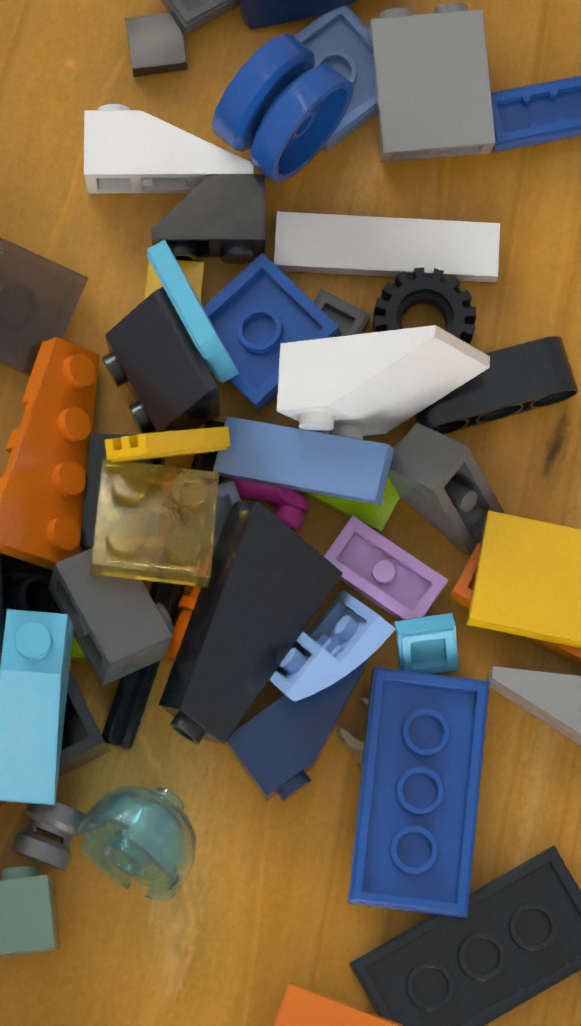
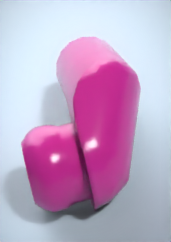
M230 478L229 481L234 480L240 498L266 501L276 508L274 515L294 532L303 527V517L309 514V508L306 498L297 490Z

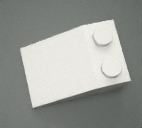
M436 325L280 343L277 412L299 421V428L361 440H363V436L386 434L489 369L490 356Z

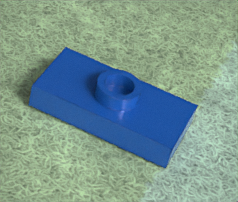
M581 76L491 93L496 140L493 147L494 153L581 136Z

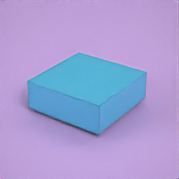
M452 613L394 621L399 670L427 674L459 670L456 625Z

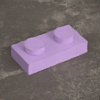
M353 515L324 555L327 560L343 572L339 579L340 581L399 621L425 617L448 583V579Z

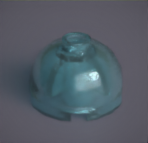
M120 786L106 793L86 813L75 829V836L85 835L86 838L79 847L98 870L126 889L132 884L131 878L144 886L150 887L144 897L152 900L168 901L172 898L187 878L195 861L196 834L188 815L183 811L184 804L177 795L163 787L151 789L144 786Z

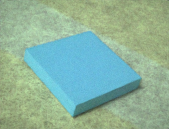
M163 240L148 248V254L146 255L192 341L217 381L224 383L240 374L190 281L166 241Z

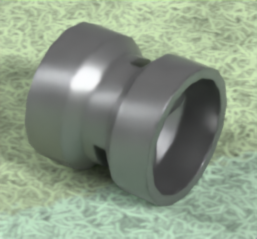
M56 802L55 806L29 803L26 809L29 817L25 830L17 833L11 851L66 871L72 856L69 845L73 836L82 831L87 814L59 802ZM38 829L57 836L61 840L58 842L34 832Z

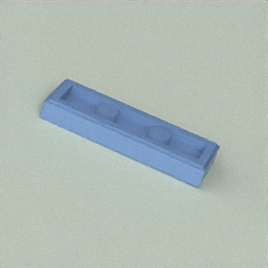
M226 417L224 427H229L231 446L227 447V450L218 451L213 469V472L217 475L381 505L394 449L389 444Z

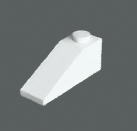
M107 104L100 106L98 110H84V178L88 194L190 193L208 175L254 174L252 162L141 110H131L129 107L121 104Z

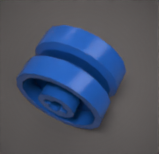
M284 33L272 38L259 48L240 68L216 107L212 121L213 132L234 150L243 152L251 149L252 164L271 180L282 182L294 176L306 166L337 129L353 96V83L329 65L322 64L315 67L314 52L292 35Z

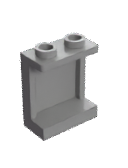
M449 3L435 7V13L413 15V10L410 8H392L381 11L379 13L380 18L371 19L368 36L369 42L372 44L380 128L378 140L380 163L490 153L496 140L483 9L468 10V5L465 3Z

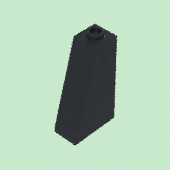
M236 501L228 512L159 702V706L174 717L170 726L184 738L198 745L202 739L225 744L343 574L342 571L259 501Z

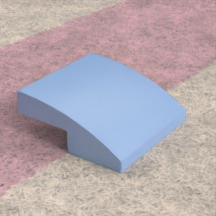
M342 590L309 633H301L269 681L294 702L311 696L352 672L367 660L396 628L379 614Z

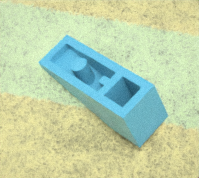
M7 609L0 664V801L55 806L74 626L68 614Z

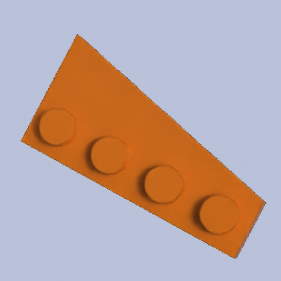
M58 337L41 343L21 402L25 412L20 427L11 431L5 449L10 453V457L3 477L0 478V553L53 570L55 563L81 553L80 540L90 433L92 434L100 357V354Z

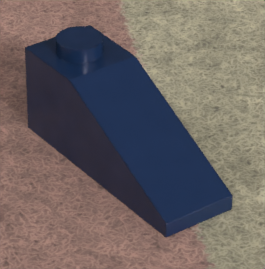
M373 654L352 672L331 686L295 702L284 695L231 733L226 741L227 747L266 801L276 794L280 796L282 801H285L312 781L307 772L314 768Z

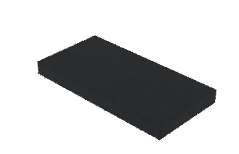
M552 846L470 893L468 917L457 918L432 915L350 962L349 965L376 1014L400 1023L403 1026H485L581 970V890L556 847Z

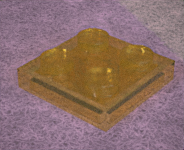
M103 458L90 574L208 588L211 578L219 472L129 461L111 463V460Z

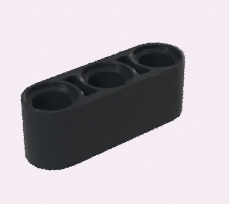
M551 336L486 353L490 356L489 369L415 415L417 423L445 435L550 406L575 396L579 391L562 338Z

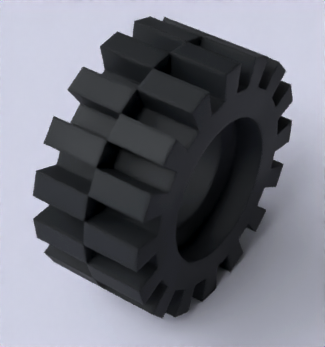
M424 267L414 268L412 276L407 277L404 271L396 275L394 284L391 285L388 282L384 286L381 297L377 298L372 329H374V332L404 329L402 326L404 313L414 305L429 304L439 309L443 314L446 322L445 331L470 345L476 327V308L471 307L472 296L468 289L463 292L459 289L461 281L456 277L452 276L448 281L442 278L443 270L434 268L433 275L424 274Z

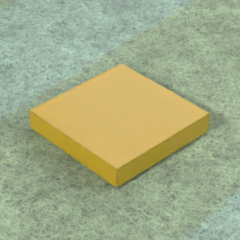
M488 510L484 521L467 625L581 649V530Z

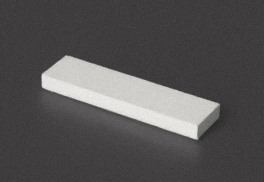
M277 211L274 265L281 271L381 277H396V275L404 271L408 277L413 275L414 268L424 267V274L433 275L434 268L443 270L442 278L450 280L454 276L460 281L497 283L500 223Z

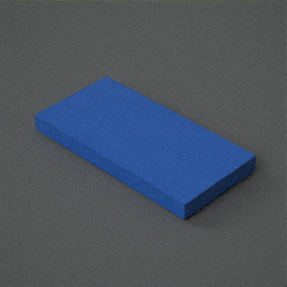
M379 667L372 669L347 904L457 918L468 917L490 681Z

